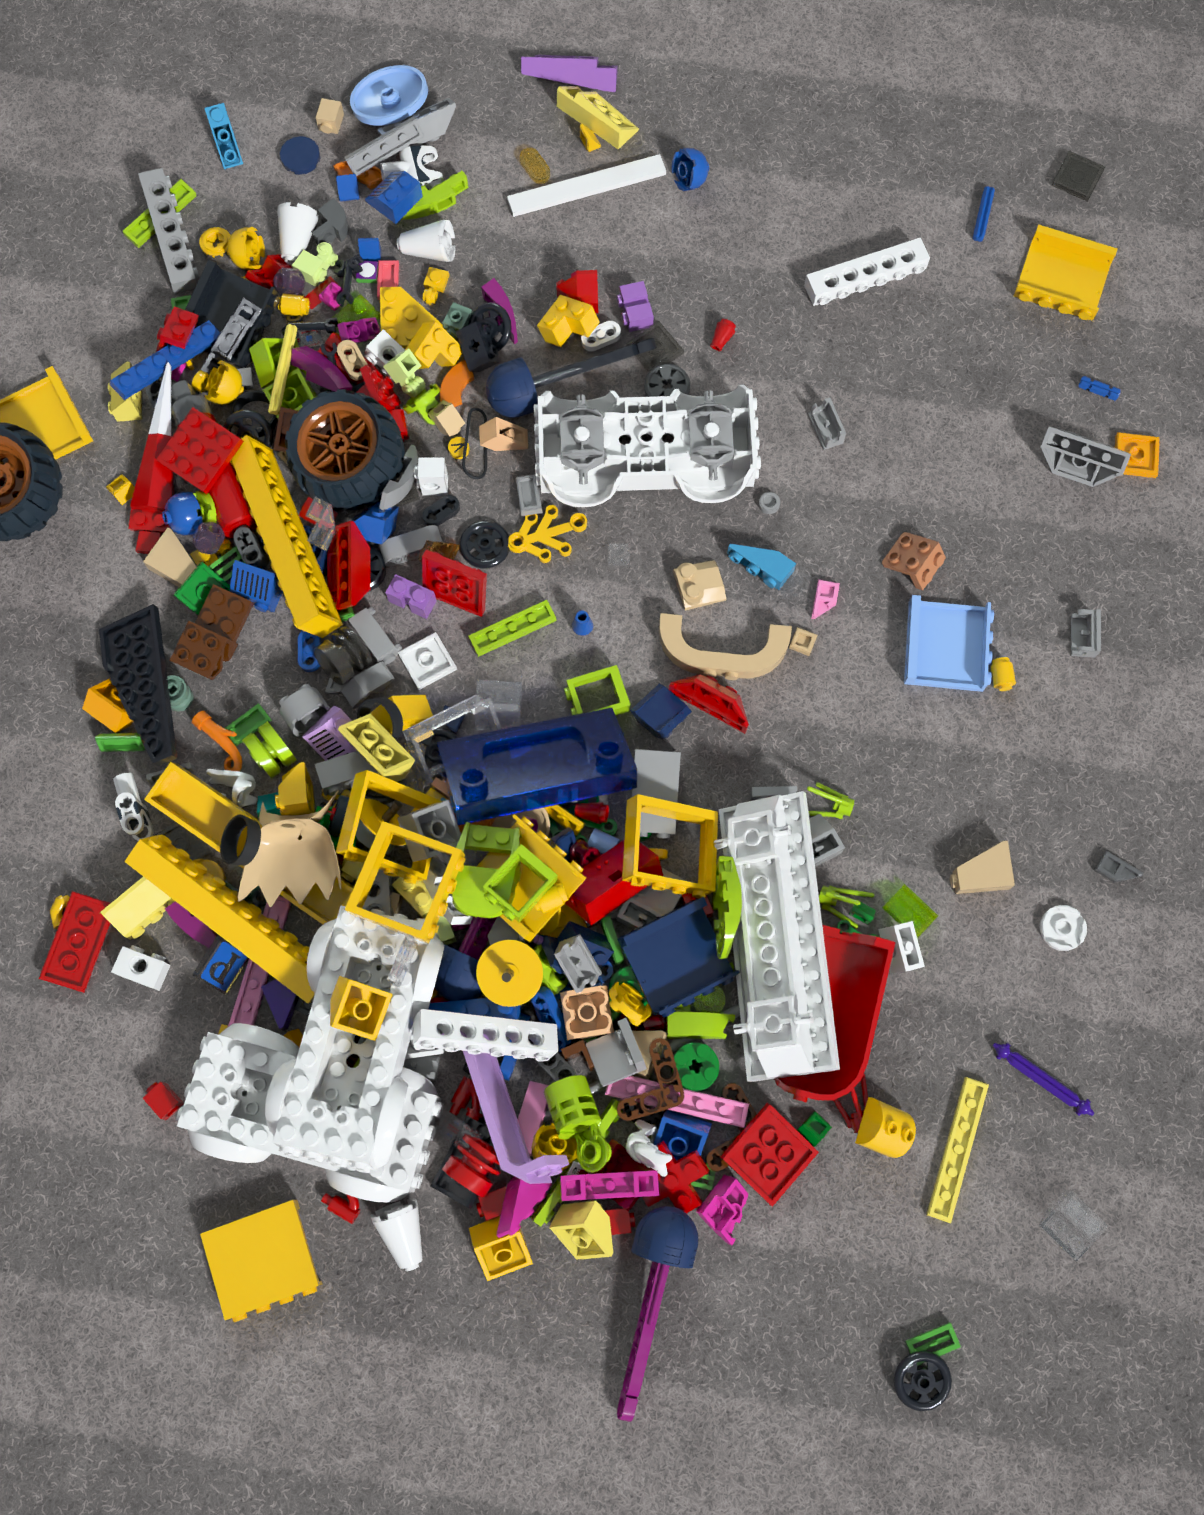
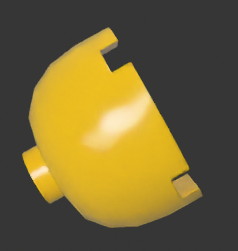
M254 227L238 229L231 234L228 240L227 254L232 262L241 269L256 270L263 266L259 265L260 256L265 257V246L262 236H257L255 231L258 230Z
M221 360L217 362L220 364L218 369L213 367L205 385L208 395H205V398L213 403L223 405L233 402L242 394L244 386H242L241 373L236 367Z
M554 1123L547 1126L544 1124L537 1130L531 1146L533 1159L543 1155H566L569 1165L561 1169L562 1171L568 1169L577 1158L576 1139H560Z

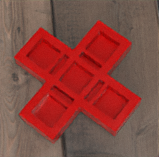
M664 1141L657 1144L656 1146L661 1152L672 1156V1160L666 1163L667 1176H661L658 1173L659 1196L642 1197L646 1205L650 1207L668 1196L675 1208L685 1213L701 1206L702 1200L691 1183L708 1174L709 1169L698 1151L695 1150L676 1161Z

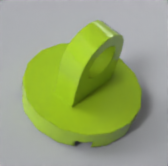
M433 383L429 385L430 390L426 391L424 389L416 397H411L406 405H403V409L407 414L417 411L421 418L430 425L435 424L428 417L427 413L429 409L439 404L434 397L441 391L438 385Z

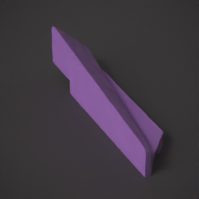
M559 55L521 57V73L524 75L602 91H616L618 66H598V57Z

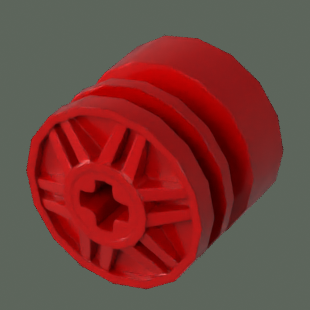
M465 1133L462 1139L470 1147L466 1148L458 1144L457 1149L464 1156L460 1159L451 1155L442 1170L459 1184L484 1198L493 1185L490 1179L486 1177V1174L490 1172L499 1176L500 1171L493 1166V1163L500 1164L494 1147L480 1138L472 1137Z

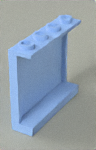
M912 595L908 604L904 684L983 692L987 685L991 683V672H988V664L992 662V651H989V644L993 640V631H990V623H993L994 610H991V602H988L985 607L921 601V596Z

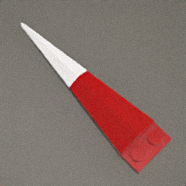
M169 362L166 364L130 504L131 513L128 529L131 531L164 533L167 528H170L168 524L164 523L162 512L165 511L168 499L174 495L173 471L156 460L172 437L171 365Z

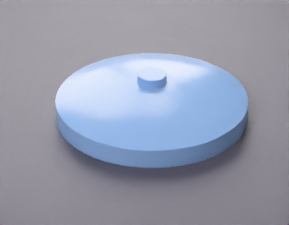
M405 65L385 67L367 75L355 86L350 96V105L355 117L365 124L373 126L394 124L408 118L423 105L428 95V85L422 72L414 67Z

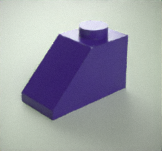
M275 979L261 986L279 1029L285 1031L289 1027L299 996Z

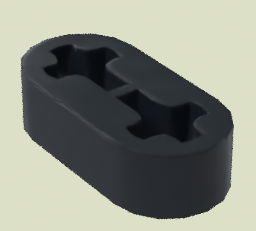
M447 495L428 506L423 511L424 523L427 526H439L457 515L460 511L458 498L453 495ZM448 502H450V504H454L453 509H451L450 507L447 508ZM429 514L436 515V520L429 519Z

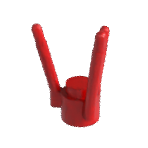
M863 1074L861 1087L865 1110L868 1092L865 1074ZM853 1088L850 1092L856 1112L850 1114L851 1119L838 1099L833 1101L845 1119L847 1127L853 1128L854 1133H858L864 1110H861L857 1094Z

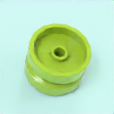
M267 721L258 727V732L264 738L263 742H260L256 735L252 733L243 738L242 741L250 750L249 754L258 766L263 768L272 779L281 772V768L274 759L278 757L283 765L287 767L297 759Z

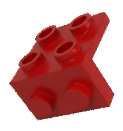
M174 306L171 314H166L164 328L160 327L157 340H160L157 345L156 352L169 344L185 349L198 322L199 315Z

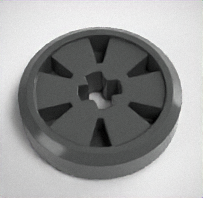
M658 365L651 369L645 378L644 391L646 397L670 396L674 389H679L680 392L689 395L690 379L687 373L677 365ZM668 383L671 384V389H670V388H667V389H664V388H663V387H664V384H665V385H667Z

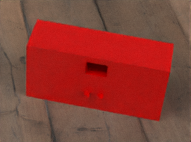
M624 840L583 867L584 870L581 873L586 879L569 897V900L565 902L568 907L590 925H593L649 886H633L631 882L622 880ZM639 842L638 872L663 876L658 855Z

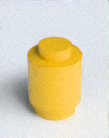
M283 293L282 297H279L278 310H281L283 315H308L310 308L309 298H304L303 295Z
M1008 657L992 660L990 669L994 688L999 689V691L1011 690L1012 686L1016 684L1013 663L1010 662Z
M562 882L557 885L554 883L535 905L537 911L542 910L545 914L565 905L564 902L568 901L569 897Z

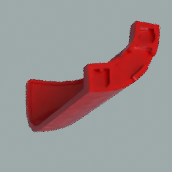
M822 925L840 1070L774 1079L778 1087L785 1092L794 1094L793 1099L807 1102L808 1098L814 1100H835L850 1093L861 1081L869 1061L896 942L855 932L848 933L842 931V934H840L841 929Z

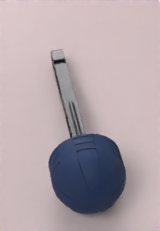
M649 338L533 377L525 361L520 357L502 363L492 370L486 382V396L491 407L499 414L506 417L524 416L533 413L534 404H538L536 388L656 349V343L654 338Z

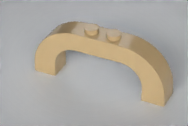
M664 613L660 615L659 638L666 656L676 666L685 671L703 674L704 676L708 675L713 678L724 676L727 680L760 677L771 672L783 660L791 638L792 626L770 624L767 644L756 654L740 655L701 651L690 647L684 641L681 633L683 615Z

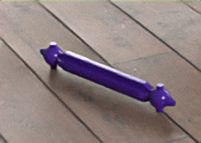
M1009 1043L993 1044L997 1053V1059L1006 1058L1010 1065L1067 1105L1076 1107V1114L1078 1116L1081 1114L1094 1115L1089 1099L1086 1101L1080 1100L1076 1093L1017 1052H1011L1009 1048L1011 1045Z

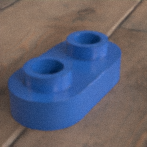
M302 630L298 635V664L305 672H314L321 665V638ZM314 639L312 644H307V640ZM309 659L314 660V662L311 665L307 664V661Z

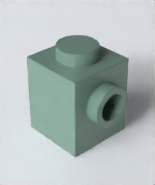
M454 302L443 320V328L454 339L457 338L456 331L468 326L472 309Z

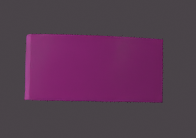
M364 318L358 321L337 324L342 341L351 340L355 343L372 341L380 333L376 318Z

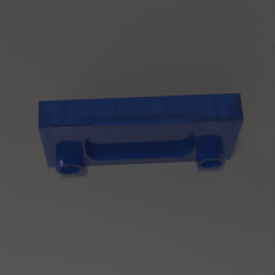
M613 708L437 742L439 762L457 825L637 788V767Z

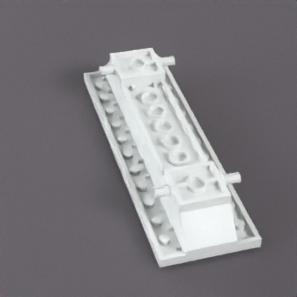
M801 791L783 796L776 795L719 809L722 839L714 841L715 848L717 850L723 848L724 856L733 857L742 892L741 917L733 940L735 970L740 971L736 975L741 1024H734L733 1028H735V1034L742 1033L747 1081L754 1082L840 1070L806 793Z

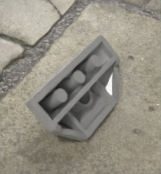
M446 98L412 114L402 121L377 129L378 134L381 136L414 116L424 137L409 146H422L425 142L436 141L441 135L445 134L456 104L450 98Z
M1048 426L1040 446L1053 474L1091 487L1123 475L1131 456L1130 453L1108 444Z

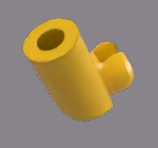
M60 895L53 902L50 909L53 929H58L63 916V909L66 908L70 898L68 895Z

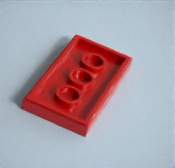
M72 891L40 973V980L85 993L111 924L100 912L111 903Z

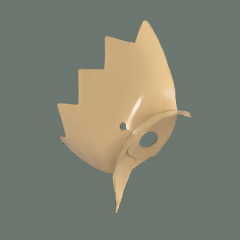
M339 790L324 808L310 814H271L266 812L264 803H262L259 815V823L262 826L261 842L254 859L244 866L239 886L238 902L243 900L258 885L269 907L273 906L286 886L299 904L303 903L315 882L327 900L330 899L336 876L341 889L340 870L333 842L327 829L317 823L324 817Z

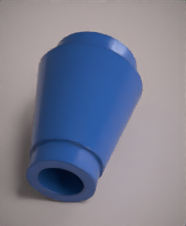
M583 610L577 612L572 622L573 631L581 636L588 635L593 630V621L588 613Z

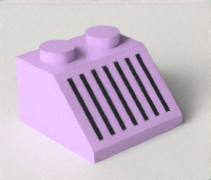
M333 706L302 736L325 761L357 751L338 730L339 726L352 720L342 709Z

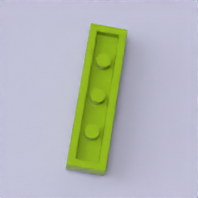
M182 179L169 189L170 194H175L178 206L174 207L175 212H180L197 196L196 192ZM149 208L123 230L124 236L138 248L156 233Z
M545 600L477 631L468 637L479 657L557 620L551 606Z

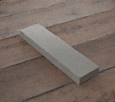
M413 116L344 158L353 174L358 176L423 138L424 134L416 118Z

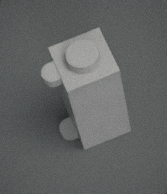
M373 607L365 608L348 619V621L377 663L383 661L385 665H388L395 660L402 646L400 644L394 646L372 616L376 612Z

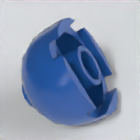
M694 148L679 149L680 151L675 152L672 159V173H676L679 180H674L677 187L682 191L699 188L706 181L709 172V163L701 151Z
M181 492L173 495L168 499L165 511L162 512L164 523L168 524L170 529L177 534L183 536L194 535L199 525L202 524V516L198 517L197 509H200V506L192 492Z

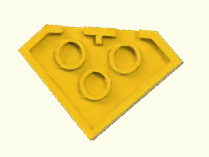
M380 287L381 331L387 332L403 348H407L423 323L437 321L443 327V324L402 287Z

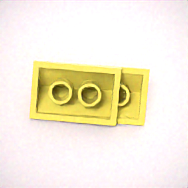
M559 86L557 89V107L579 123L587 126L615 148L619 149L638 132V127L597 92H584L578 86Z

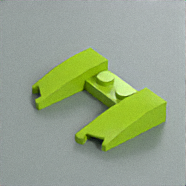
M731 962V963H730V966H731L732 970H734V965H733V963ZM681 1004L674 1008V1013L667 1016V1039H726L727 1035L723 1031L728 1021L734 1022L735 1015L690 1012V1004L684 1007Z

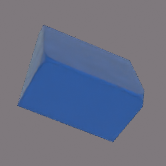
M356 174L336 176L340 201L360 199Z
M358 238L359 253L364 261L381 260L379 238Z

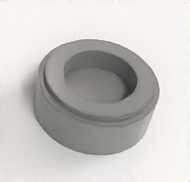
M773 492L762 494L759 499L760 510L765 514L777 512L780 507L779 496Z

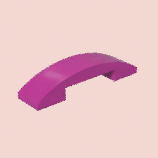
M658 1170L560 1176L562 1201L659 1196Z

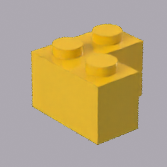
M560 295L537 324V327L545 342L562 347L572 332L589 337L600 322L592 305Z
M437 321L423 323L405 349L409 348L421 364L419 369L429 368L433 361L441 367L454 366L463 353L460 344Z
M401 695L388 698L397 705L403 718L402 731L407 729L422 730L427 727V723L434 719L426 695ZM379 705L371 712V715L392 735L393 726L390 715L382 705Z

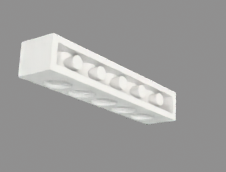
M917 238L807 274L804 286L813 306L818 304L825 305L833 299H843L857 291L859 293L864 292L869 287L882 286L894 279L901 280L906 275L912 273L919 274L927 268L930 257L921 238Z
M420 1009L413 1018V1045L421 1046V1048L426 1050L442 1048L447 1052L461 1050L468 1051L469 1054L490 1053L494 1057L509 1055L515 1059H525L528 1057L536 1058L537 1061H548L558 1052L557 1024ZM437 1029H440L444 1035L438 1033ZM460 1031H461V1032H464V1033L466 1034L467 1038H466V1037H463V1036L461 1035ZM483 1034L487 1035L489 1037V1040H487L483 1036ZM506 1036L511 1039L512 1043L506 1039Z

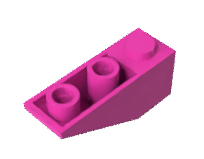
M514 1176L507 1184L496 1234L497 1237L515 1234L521 1228V1221L528 1218L534 1212L533 1207L535 1204L540 1203L546 1198V1191L552 1184H529Z

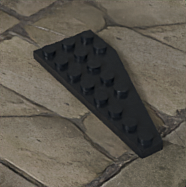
M152 604L100 628L99 635L103 667L109 673L110 681L116 687L119 693L118 696L129 718L133 720L136 726L134 727L135 730L141 735L144 741L143 745L152 763L159 767L178 757L159 608Z

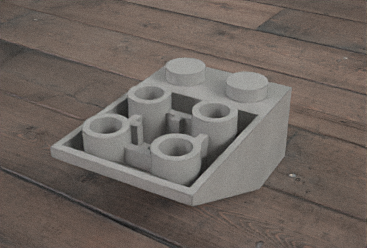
M662 868L663 877L686 881ZM648 886L623 904L617 916V921L635 930L675 910L682 894H674L669 889L653 890L652 886Z

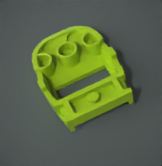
M466 822L456 848L461 849L463 853L465 849L512 855L520 846L522 833L518 827L516 829L473 825L470 822ZM521 861L493 889L510 905H512L516 894L518 881L520 882ZM464 865L462 872L459 871L456 876L457 885L455 891L451 894L455 908L467 916L494 918L502 915L501 911L503 909L497 903L492 905L483 896L485 894L483 892L484 884L498 869Z
M719 856L716 886L715 892H713V910H718V920H714V931L719 930V933L716 934V950L719 959L727 958L730 953L742 910L741 883L734 859L729 856Z

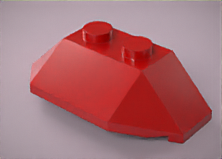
M354 521L336 525L335 534L327 553V587L334 601V607L337 610L355 606L371 589L370 546Z
M702 674L672 681L669 684L668 690L678 698L738 731L746 733L749 725L740 695L732 687H724L718 684L715 678Z

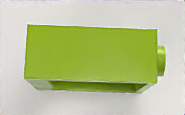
M617 665L566 680L565 696L567 701H572L574 708H570L573 720H578L580 726L630 711V702ZM610 677L618 703L583 714L575 687Z
M521 844L484 884L483 892L485 894L483 896L492 905L497 903L503 909L501 911L503 915L510 921L515 919L520 923L554 885L558 875ZM521 861L545 883L517 911L493 889Z

